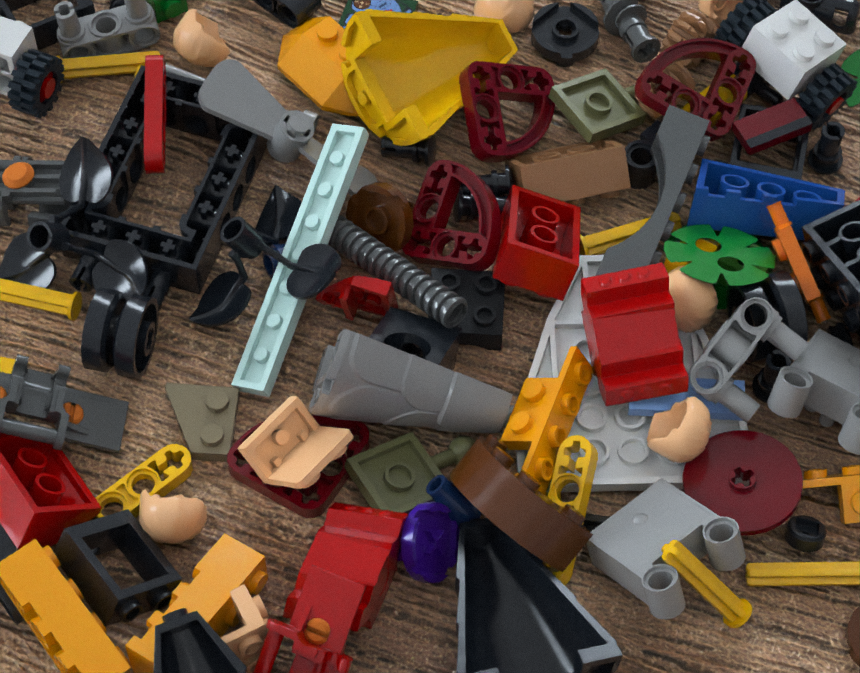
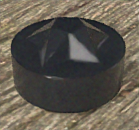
M800 515L792 517L788 521L784 538L796 550L816 552L823 547L827 531L819 520L810 516Z

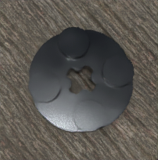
M559 2L548 4L541 8L534 16L531 43L545 58L555 61L561 67H570L576 61L587 58L595 51L599 40L597 17L590 9L578 3L570 2V7H559ZM558 30L564 32L571 30L572 32L571 35H561Z

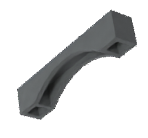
M669 104L650 150L656 166L659 183L656 209L651 218L639 231L623 242L607 248L596 276L659 263L663 252L656 250L659 241L665 243L669 239L675 224L669 220L671 212L679 214L687 196V193L681 191L684 183L691 185L699 165L693 163L695 155L703 157L711 137L705 135L709 120Z

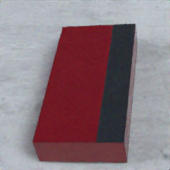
M792 98L734 121L731 130L750 156L810 132L813 123L796 99Z

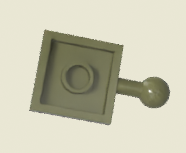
M606 68L552 86L548 96L589 144L642 125L647 116L635 102V85L623 88Z
M412 431L346 459L344 468L370 507L409 514L417 504L435 502L426 492L428 483L437 475H443L440 469L454 463L457 465L474 444L475 440L469 436H458L451 441L447 450L430 457Z

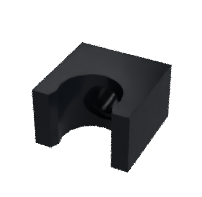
M390 307L369 338L453 371L462 328L457 326L446 328L436 320Z

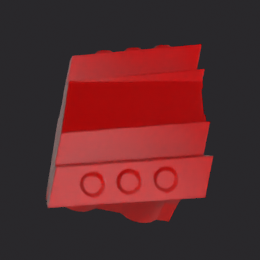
M663 262L582 278L581 297L584 310L581 313L593 375L597 376L599 390L605 406L688 392L689 375L683 364L684 349L679 339L676 325L675 302L669 292V275Z
M337 502L328 508L324 526L318 530L301 566L295 588L287 597L282 617L292 618L310 567L315 565L367 586L351 631L358 632L361 627L372 629L398 569L397 561L402 530L408 514Z

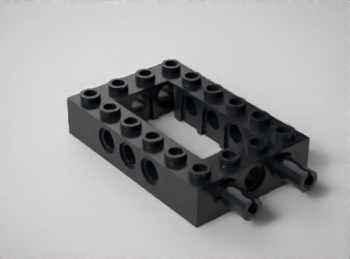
M141 65L99 147V150L108 158L113 169L114 180L111 191L99 203L86 201L84 209L62 220L61 224L70 233V244L97 251L103 255L107 244L113 239L126 240L134 244L143 254L148 268V284L143 296L156 298L158 311H160L170 286L196 294L201 293L224 243L220 238L221 229L227 221L236 216L265 153L267 139L205 112L198 100L199 90L203 81L166 72V127L220 141L214 157H209L207 161V172L200 186L196 185L194 189L195 197L187 214H182L180 218L181 236L161 231L159 226L154 225L151 228L127 221L126 217H123L122 214L145 169V66ZM71 202L69 208L75 206L78 202ZM62 251L63 256L79 260L73 275L69 279L70 285L80 291L84 283L83 292H90L93 288V269L100 261L78 253Z

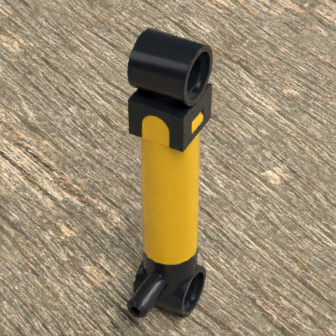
M739 62L735 63L737 66L734 74L730 76L731 78H734L741 72ZM755 71L742 103L753 93H756L770 105L775 106L783 102V96L770 87L771 84ZM708 85L699 94L705 97L710 85ZM719 87L718 93L720 98L724 102L732 103L733 96L730 90L725 87ZM689 103L680 108L690 113ZM717 111V113L709 119L712 122L711 128L715 126L717 116L721 114V112ZM658 120L640 134V140L632 141L625 147L630 184L633 189H646L655 181L657 171L650 150L661 125V122Z

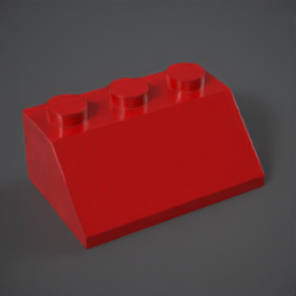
M0 433V523L17 549L22 548L34 539L38 541L41 547L46 545L53 546L59 541L64 528L87 522L100 513L102 507L62 450L53 449L51 444Z

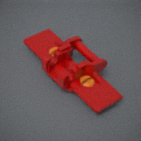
M311 565L290 623L286 624L279 620L268 618L265 627L269 630L253 673H271L284 636L294 641L292 653H295V657L289 673H348L353 658L344 653L347 646L345 644L367 586Z

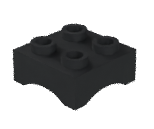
M432 268L431 276L434 280L439 281L442 285L458 294L459 297L467 300V313L464 319L457 325V327L462 328L459 344L501 351L505 284L500 280L492 278L493 271Z

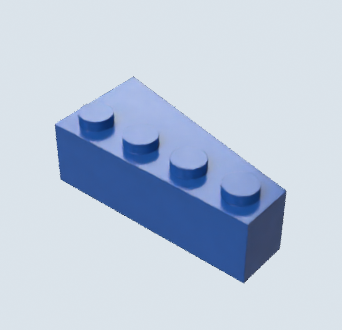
M702 158L687 226L709 224L715 231H721L722 227L726 226L751 235L776 237L774 233L775 225L766 207L781 201L789 221H792L790 226L797 240L805 241L802 226L843 208L845 190Z

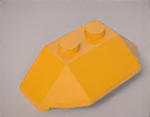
M324 16L309 18L300 26L283 35L277 63L278 70L321 110L345 116L360 117L349 98L342 75L341 62L346 61V47L341 45L345 29L332 17Z

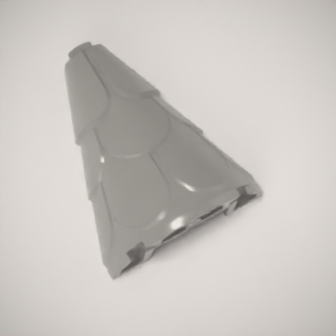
M343 329L338 334L335 346L328 344L323 350L312 389L314 393L309 404L310 414L332 419L374 422L392 426L430 427L448 432L499 433L502 427L506 428L514 408L513 405H510L513 396L511 393L347 329Z

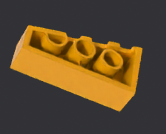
M224 533L194 567L192 573L194 580L190 584L181 582L174 589L169 607L163 614L156 610L146 621V626L149 628L142 639L134 635L125 645L133 673H154L155 626L164 623L162 617L170 612L186 608L188 613L197 611L220 638L229 626L235 627L240 621L230 591L245 584L250 595H258L268 580L265 556Z
M34 539L0 561V585L60 673H130L131 665L122 650L115 646L106 635L107 630L95 612L90 613L81 601L84 597L71 578L66 580L58 570L61 563L48 545L42 548L38 541Z

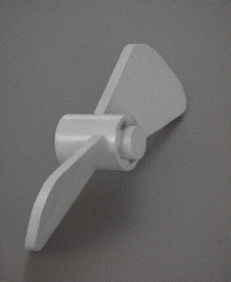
M223 60L212 69L203 82L198 94L199 104L205 112L266 138L268 152L274 159L280 162H293L302 153L313 164H317L324 144L311 138L314 134V124L309 116L297 110L286 111L237 60ZM358 164L348 193L352 196L357 194L361 187L378 181L368 169Z

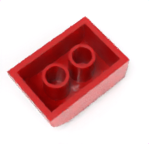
M512 185L501 214V239L493 264L492 278L500 280L508 286H519L534 291L541 297H552L563 301L579 267L581 207Z

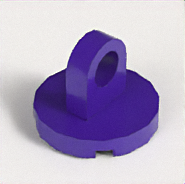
M439 502L417 504L409 512L403 525L398 561H403L406 571L410 576L422 583L443 581L448 576L445 575L448 567L453 568L457 561L459 527L456 520H450L447 513L451 512L448 506Z

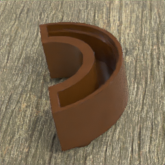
M492 433L487 438L479 436L450 472V479L458 490L504 533L545 563L563 572L593 536L582 525L586 520L585 517L569 504L562 508L538 490L541 484L524 470L518 473L513 467L516 464L515 460L506 453L508 446Z

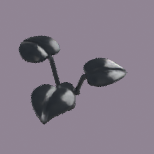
M81 137L74 144L66 157L60 173L59 186L62 197L68 202L78 203L58 215H50L49 222H34L26 233L16 236L5 251L0 265V278L49 288L57 273L56 265L50 256L53 253L70 251L100 261L96 264L92 273V282L96 292L100 288L121 291L124 293L127 301L133 294L143 295L147 289L148 268L141 251L131 242L120 239L111 240L105 248L104 255L97 251L70 244L69 231L60 223V221L84 209L86 201L99 203L111 191L114 180L112 166L108 158L90 139Z
M275 185L255 229L242 217L231 218L225 223L221 229L220 238L232 249L228 256L234 260L239 274L235 271H228L220 274L211 282L205 290L197 309L189 317L193 323L207 327L221 326L233 321L244 311L249 303L252 292L245 285L248 275L241 258L254 259L262 251L293 270L287 279L286 286L289 294L296 299H310L322 292L336 276V272L341 267V257L331 246L326 244L310 245L301 252L297 263L291 262L269 247L279 244L280 239H288L302 203L297 197Z

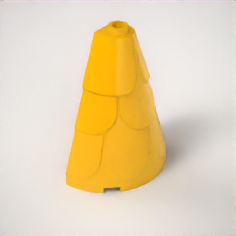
M366 9L365 11L355 12L346 25L341 43L343 47H346V61L341 62V69L349 98L366 126L379 138L386 135L393 141L394 145L408 146L433 136L456 111L463 107L459 76L466 67L474 61L506 64L518 51V48L502 19L453 13L450 16L421 12L403 13Z

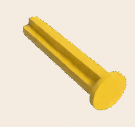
M146 51L61 59L63 61L62 65H64L62 74H64V79L131 74L136 72L140 64L145 65L146 55H160V52Z
M671 212L669 220L675 223L672 232L682 228L681 218L679 214ZM651 217L584 237L580 234L579 255H600L605 253L607 248L623 242L639 231Z
M0 278V301L66 315L71 321H75L80 314L82 307L81 292L75 291L73 294Z
M672 540L669 544L662 546V559L668 565L673 566L678 574L723 616V621L729 628H738L748 621L752 614V605L748 600L739 599L678 540Z
M860 560L848 562H753L746 564L745 579L748 586L860 585Z

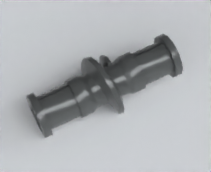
M599 0L605 12L603 23L606 30L612 35L621 36L623 41L631 48V56L636 62L644 63L653 59L658 54L661 44L658 38L651 36L647 30L648 28L645 24L647 11L645 7L638 4V0Z

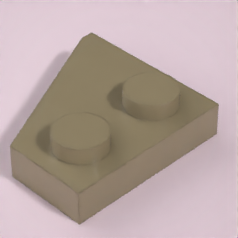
M166 383L165 389L168 400L172 405L192 460L227 462V454L234 441L240 399L239 388Z

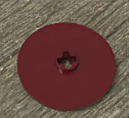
M734 430L710 437L704 451L690 462H686L683 471V492L720 517L734 519L738 523L742 536L765 533L780 526L794 513L802 496V471L793 453L778 440L755 431ZM736 478H741L742 481L750 480L749 486L745 487L742 483L735 484Z

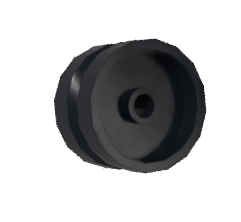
M779 270L767 273L769 277L759 283L750 285H728L726 293L728 319L738 306L747 299L753 297L763 298L771 304L772 308L779 312V315L783 318L782 323L804 340H808V325L802 297L795 281L788 272ZM750 305L746 308L744 317L749 325L758 327L764 321L765 315L760 307ZM759 340L758 345L747 361L752 363L765 360L768 354L772 355L771 352L773 350L779 349L767 340L764 343Z
M100 288L90 302L85 318L81 343V358L84 368L107 373L115 366L117 375L141 379L150 363L157 336L159 313L156 298L133 294L126 301L123 292Z

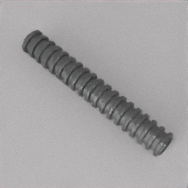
M339 214L328 245L366 272H369L373 277L392 282L396 293L409 300L413 305H417L420 310L425 311L426 314L442 323L446 328H453L464 319L468 310L467 300L459 297L454 291H451L439 281L434 280L432 276L418 269L413 263L402 258L401 255L394 252L391 248L386 247L385 244Z

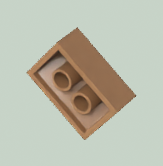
M604 138L590 144L587 141L534 151L505 161V165H509L511 168L514 185L572 205L583 204L586 202V197L599 195V198L603 199L617 197L621 195L620 190L631 188L625 145L609 138Z

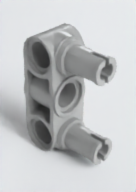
M124 0L125 5L101 10L78 18L71 2L63 1L58 3L54 7V13L59 26L57 29V39L63 59L123 54L154 45L160 39V30L151 4L147 3L146 0Z
M757 297L747 299L738 306L731 317L721 325L704 347L703 353L688 372L689 386L707 401H712L715 404L720 402L743 421L748 422L760 407V404L733 384L735 379L731 376L748 359L758 345L759 340L763 343L766 340L794 361L807 347L808 342L781 322L783 318L779 315L778 311L772 308L767 300ZM750 305H756L764 312V321L758 327L749 325L745 320L744 313ZM703 366L710 367L716 372L717 381L712 388L704 389L696 381V373Z

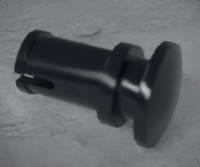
M831 121L827 122V126L824 124L820 140L809 151L807 157L808 165L819 174H834L842 166L843 157L840 145L845 135V128L840 123Z
M435 134L428 139L408 146L394 145L393 141L385 135L381 141V148H385V150H381L382 157L411 158L413 162L417 163L423 159L425 160L426 167H430L436 155Z
M505 165V173H497V170H491V174L478 175L487 183L497 197H500L502 194H509L512 185H514V178L509 165ZM461 183L460 187L463 189V194L468 195L470 190Z
M460 187L452 208L454 221L460 223L461 216H467L468 220H474L475 217H479L476 201L472 193L469 191L468 195L463 194V189ZM495 196L500 214H502L508 196Z
M773 350L771 352L772 355H767L765 367L754 377L752 382L754 395L764 403H767L780 369L791 365V358L780 350Z

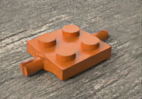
M781 201L767 206L766 208L775 225L774 233L777 238L772 240L771 244L779 262L787 261L792 272L789 274L795 281L802 298L806 301V304H809L816 323L818 324L832 318L822 298L824 295L820 293L794 231L790 226L792 221H789Z

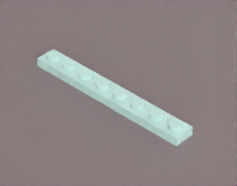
M332 123L282 252V256L291 262L297 263L301 252L310 245H328L369 137V133L364 127ZM278 262L231 383L233 387L239 388L240 392L270 397L306 300L296 299L289 294L286 284L293 270Z

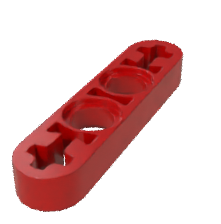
M164 55L145 56L144 166L146 174L165 173L166 63Z

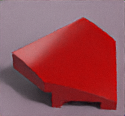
M351 276L325 288L315 298L316 301L323 305H331L333 308L343 309L345 318L350 321L354 320L357 309L384 317L390 307L399 308L392 282L366 276Z

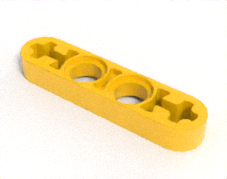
M573 435L561 443L548 493V498L557 505L564 508L566 504H569L584 517L598 461L596 447L585 437ZM581 448L586 454L584 457H578L575 462L571 458V454L578 453ZM575 469L582 474L581 477L572 474L575 472ZM569 483H576L579 488L577 497L571 502H562V489ZM576 557L563 572H552L564 585L570 581ZM543 561V565L545 567H551L549 564Z
M167 445L103 491L95 499L102 509L109 503H119L123 506V511L129 509L136 518L139 516L141 495L133 491L136 482L143 479L151 480L155 485L153 490L149 492V495L157 494L161 498L166 496L191 476L193 471L191 454L183 445ZM173 459V461L179 462L181 460L182 466L178 469L173 465L168 467V461ZM163 474L165 480L161 481L159 475ZM101 509L100 513H99L97 516H95L96 519H97V518H100V517H104V516L101 514L102 509Z

